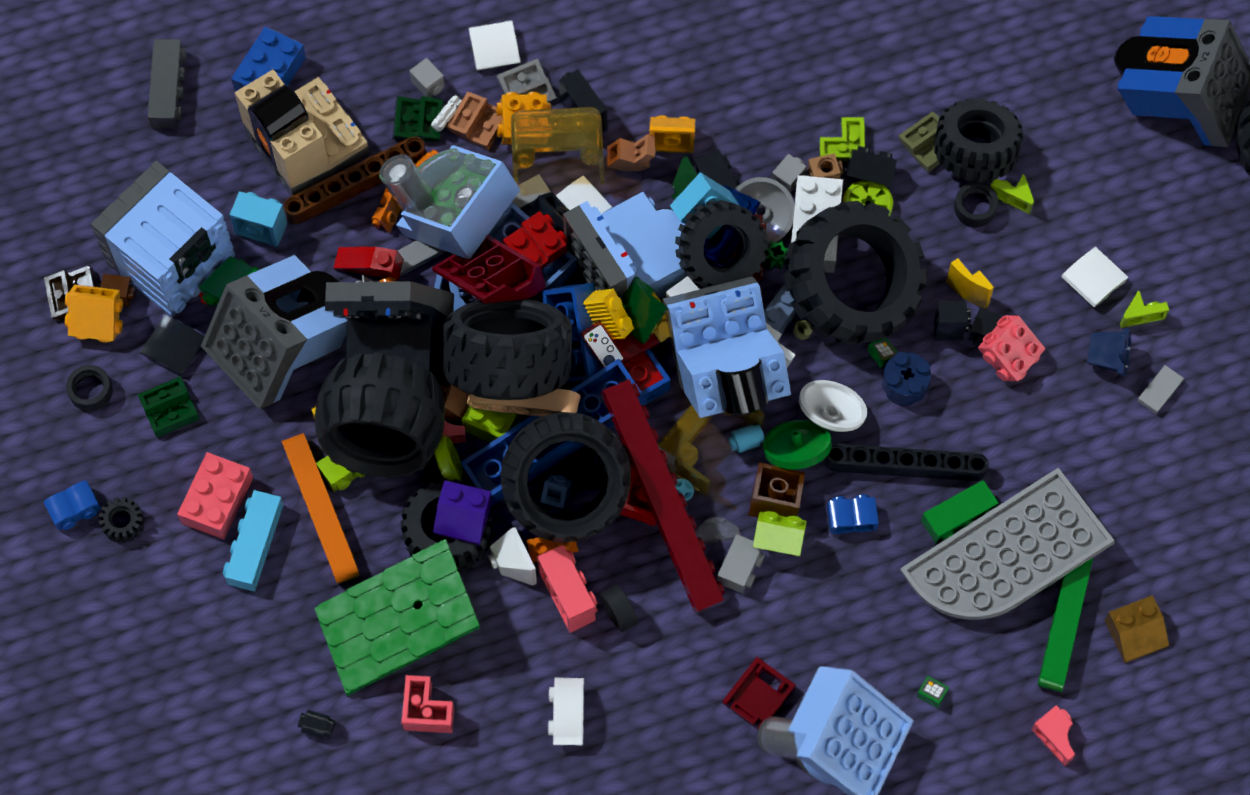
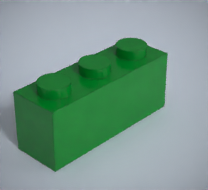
M984 480L924 512L921 522L935 544H938L996 508L999 503Z

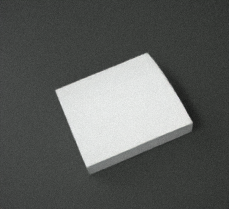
M512 21L469 28L477 71L520 64Z
M585 176L580 177L556 195L569 210L588 201L591 207L595 206L598 208L601 214L613 208Z
M1096 247L1081 257L1061 276L1093 307L1107 299L1111 292L1124 284L1128 279V276Z

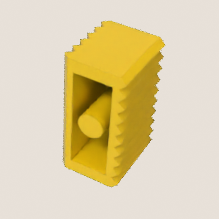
M614 288L596 290L583 301L589 317H592L591 321H594L593 325H596L595 328L601 325L611 340L624 339L634 329L632 320L628 317L622 301L617 296Z

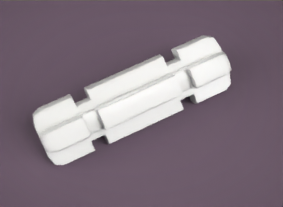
M453 96L437 115V118L433 120L431 126L436 131H441L447 122L450 121L462 100L458 96Z

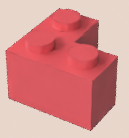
M406 675L402 713L404 731L452 733L454 720L453 702L431 700L432 682L430 677Z

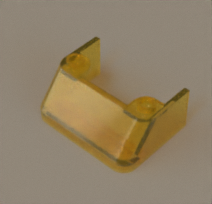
M587 107L517 111L512 115L513 179L518 187V169L531 167L535 162V152L580 150L581 159L585 164L599 165L600 184H605L601 113L597 109Z
M719 390L721 405L725 411L722 412L723 414H737L754 426L760 425L761 429L763 428L765 416L763 412L745 399L731 401L726 391ZM691 404L660 441L658 447L660 450L663 449L667 455V468L681 479L688 480L695 489L707 497L710 493L711 480L693 468L698 460V450L691 443L714 415L700 418Z

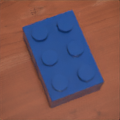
M264 27L231 78L234 91H238L273 69L287 87L306 59L304 45L270 28Z

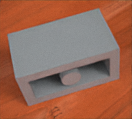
M736 534L718 573L717 582L720 581L723 586L743 594L746 587L751 588L756 575L752 573L755 567L760 568L765 554L762 553V549L753 547L754 541Z

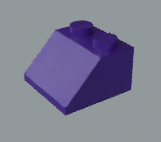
M444 481L438 501L433 534L480 545L492 505L491 491Z

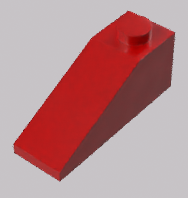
M339 247L333 269L381 278L394 277L396 280H399L404 258L398 250L381 247Z

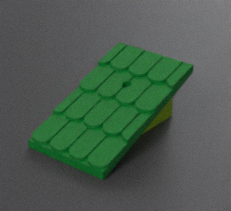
M446 539L387 568L382 573L347 589V591L314 608L346 696L480 628Z

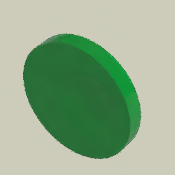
M792 420L771 429L763 440V448L766 459L774 466L783 469H803L824 460L831 451L832 441L829 430L816 425L811 420Z

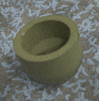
M806 320L796 322L793 328V334L796 339L805 340L810 337L813 331L810 329V322Z

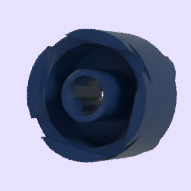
M896 353L887 362L882 379V387L888 399L901 406H909L921 401L928 391L931 379L928 361L914 353Z

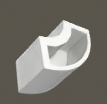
M555 678L554 687H549V702H554L553 721L549 720L548 735H553V745H583L584 678Z

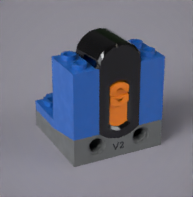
M1147 16L1144 25L1141 27L1140 35L1125 40L1115 52L1114 57L1115 66L1122 77L1118 82L1117 89L1132 115L1190 119L1203 145L1229 147L1240 114L1250 94V59L1230 20Z

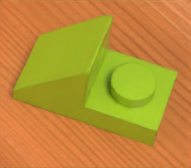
M1024 174L1016 187L1006 180L997 179L992 182L991 188L994 189L999 200L1030 214L1034 200Z
M1138 291L1124 313L1120 327L1125 328L1166 319L1169 312L1167 302L1159 303L1155 301L1144 306L1140 291Z

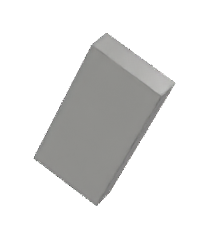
M1164 365L1138 398L1137 402L1154 414H1157L1184 378Z

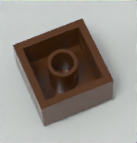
M759 462L754 478L748 516L758 518L759 512L764 513L766 511L775 512L779 516L784 517L797 516L800 508L805 472L783 469Z

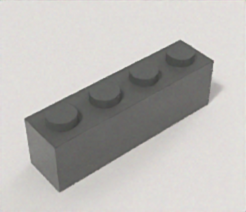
M154 39L148 106V121L151 128H178V120H182L180 100L184 99V89L181 87V81H185L183 61L187 60V50L183 48L181 39Z

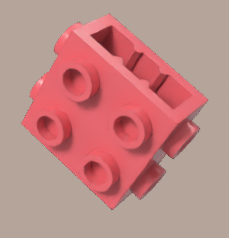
M1006 315L999 319L997 326L983 338V342L978 347L983 354V359L995 368L996 374L1000 379L1017 382L1026 376V371L1031 365L1039 361L1040 355L1046 349L1021 317Z

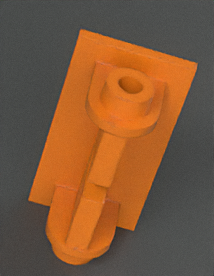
M391 185L385 189L380 204L385 207H377L371 219L374 227L380 228V226H383L388 233L391 232L404 205Z
M541 537L526 540L532 563L538 561L537 556L561 545H564L566 551L578 552L576 542L559 543Z

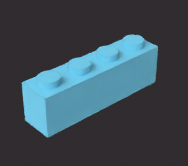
M254 490L252 497L247 498L245 518H241L239 521V535L237 541L234 540L230 549L232 556L230 562H226L223 569V576H225L228 585L255 592L284 506L281 497Z

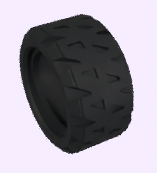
M529 299L484 303L479 300L463 305L450 313L444 321L443 373L447 381L465 393L481 398L523 400L546 395L567 383L571 376L572 323L568 316L555 307Z

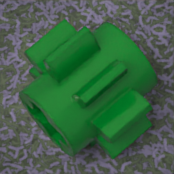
M770 241L769 248L764 249L767 259L763 263H767L770 266V270L772 268L782 270L783 263H786L785 258L788 248L785 249L782 241L780 243Z

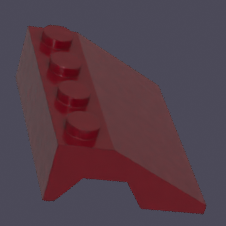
M489 235L485 237L479 251L473 254L470 260H464L453 254L432 267L433 272L484 303L529 299L546 288L539 264Z

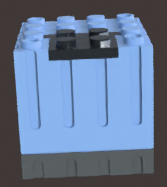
M157 161L144 171L130 187L91 223L103 256L106 258V263L121 276L130 277L133 285L170 317L183 311L186 303L192 297L200 294L201 291L198 287L229 256L233 258L235 256L223 215Z

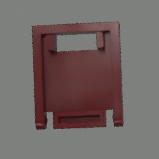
M756 657L726 695L722 703L727 706L733 700L734 703L730 709L752 726L760 720L761 723L757 729L762 732L794 691L796 685ZM763 671L781 683L777 690L759 678Z

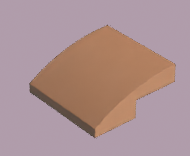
M467 92L446 127L462 139L480 148L489 150L498 135L497 126L501 124L500 116L496 115V106L489 104L486 98Z

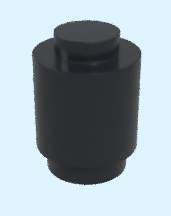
M308 709L306 714H301L298 727L301 728V733L320 739L325 737L330 739L336 720L331 719L329 715Z

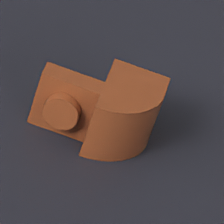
M647 134L635 143L619 138L607 147V167L620 171H642L650 168V160L655 157L656 153L655 136Z

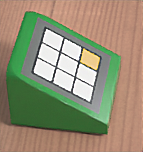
M887 338L872 342L868 345L867 350L880 368L884 367L898 353Z
M927 676L916 697L938 709L949 687Z

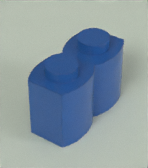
M87 480L74 484L65 491L56 493L43 501L58 530L71 529L80 519H91L101 510Z
M863 494L856 496L855 499H846L843 496H838L828 501L827 514L830 534L877 530L879 522L874 497Z

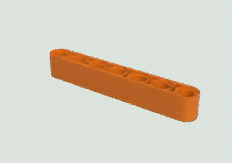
M304 433L283 440L284 450L337 584L360 576Z

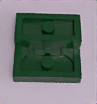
M397 96L392 139L404 141L410 137H419L424 142L439 141L441 131H436L431 126V123L441 112L443 100L421 96L420 100Z
M636 276L621 301L634 327L630 333L644 345L657 328L668 307L652 295L655 291L653 288Z
M181 376L137 394L156 438L200 420Z

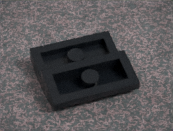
M164 315L140 351V354L157 365L162 364L178 376H181L201 346L205 336L187 325Z

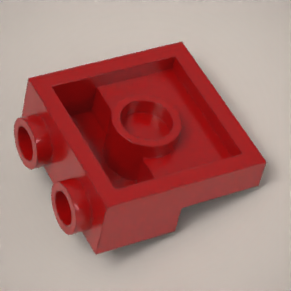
M539 211L522 222L521 228L504 238L503 244L536 262L543 269L567 253L566 243L568 239L562 231L557 232L553 228L555 224L548 214L543 215Z

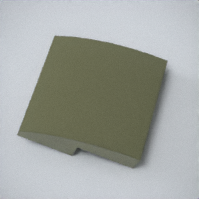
M931 112L898 135L899 140L907 151L927 172L940 165L934 152V141L939 117L934 112Z

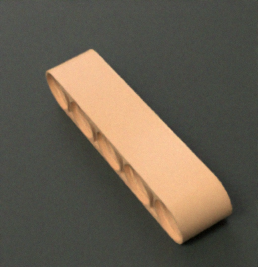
M556 389L546 395L523 400H494L469 394L467 404L481 410L542 417L559 412L577 413L581 396L574 391Z

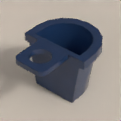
M1124 328L1121 332L1091 333L1087 358L1088 365L1115 371L1118 376L1126 377L1132 346L1130 329Z

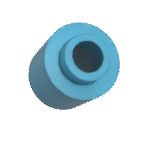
M753 424L731 431V437H728L732 450H737L738 453L759 447L765 439L760 425L754 426Z

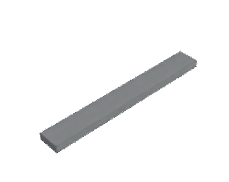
M538 174L518 185L520 191L512 202L519 209L524 210L533 205L539 195L550 193L551 191ZM418 240L398 250L404 258L400 277L446 251Z

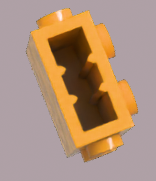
M509 92L502 95L500 103H496V115L500 116L501 124L497 126L498 137H502V145L547 144L549 137H552V123H548V116H551V103L547 102V95H541L539 92H530L527 95Z
M74 285L66 293L65 306H68V313L65 316V327H68V336H74L79 340L88 338L98 339V341L106 343L114 341L116 336L121 334L123 321L119 320V315L123 308V299H120V290Z

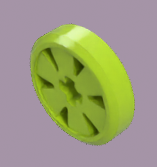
M861 180L852 184L845 192L843 202L860 201L863 205H865L866 201H871V203L887 208L890 211L888 216L891 215L893 208V198L890 191L883 184L867 180Z
M442 435L440 443L434 452L441 474L444 479L453 482L454 479L463 482L464 473L457 450L451 439L446 435Z

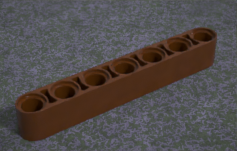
M410 137L289 197L284 202L287 220L291 224H301L387 181L386 173L388 169L398 162H407L413 167L426 154L424 141L419 137ZM413 149H419V150H420V151L415 152V153H414V152H411ZM393 159H399L398 162H391ZM373 169H380L378 172H371ZM353 179H360L358 182H351ZM333 189H340L338 192H331ZM315 198L320 199L318 202H311ZM295 208L300 209L298 212L295 213L290 212Z

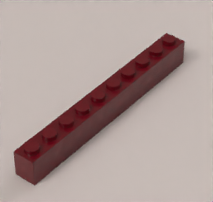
M629 379L603 390L601 395L694 612L724 601L722 596L725 594L720 581L716 582L713 575L715 573L714 565L710 559H706L703 552L706 550L705 544L701 537L697 538L694 531L697 528L692 515L688 516L685 510L687 506L685 497L682 493L679 494L675 485L678 484L673 471L669 472L667 468V455L663 449L660 450L656 441L659 440L655 428H650L647 419L650 417L645 405H640L638 400L640 393L635 383L632 384Z

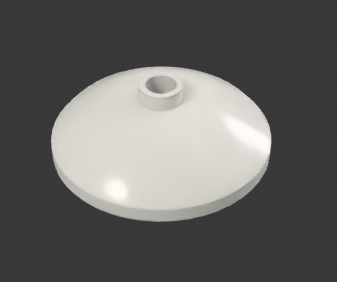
M816 380L806 384L800 392L799 404L802 411L813 423L824 429L836 432L852 431L862 426L866 419L867 408L864 401L856 392L845 385L828 380Z

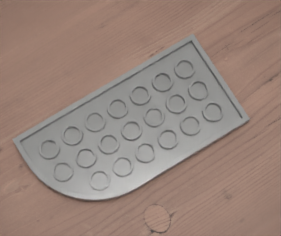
M1057 468L900 568V571L917 595L933 609L959 619H988L1007 613L1112 546L1114 539L1061 470Z

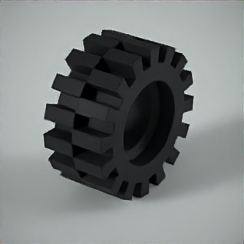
M118 497L114 498L115 502L113 503L109 500L107 502L108 506H103L101 509L103 513L99 514V523L104 534L110 540L112 538L116 543H118V540L121 543H126V539H129L130 542L133 541V536L138 537L140 535L139 530L143 531L144 529L143 523H145V519L139 505L135 504L132 499L128 501L126 497H122V500H119ZM122 512L129 514L131 520L126 527L118 528L113 525V519L117 514Z

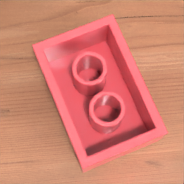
M207 452L177 513L181 524L225 540L253 480L250 468Z
M561 545L537 556L539 574L569 633L595 622V613L598 612L596 607L597 601L592 591L587 592L585 586L587 584L582 571L577 572L576 560L571 550L566 551L564 545Z

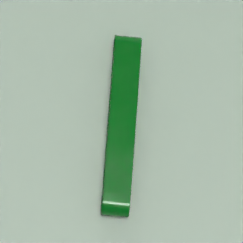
M1093 558L1062 577L1038 679V687L1060 693L1063 690Z

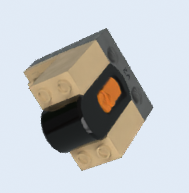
M273 69L234 92L247 137L290 196L342 172L369 155L368 143L362 136L361 131L349 115L347 116L334 95L319 77L293 91L289 85L283 83Z

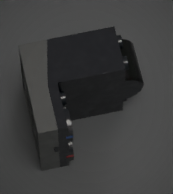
M411 281L326 282L325 311L332 312L334 317L348 320L347 359L361 353H383L384 355L400 356L405 358V360L422 365L426 371L431 372L436 377L437 383L440 386H450L443 373V325L447 316L454 311V293Z

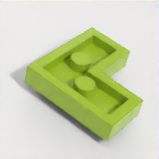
M842 117V137H820V156L835 153L837 161H849L851 149L857 150L858 146L865 147L864 117Z

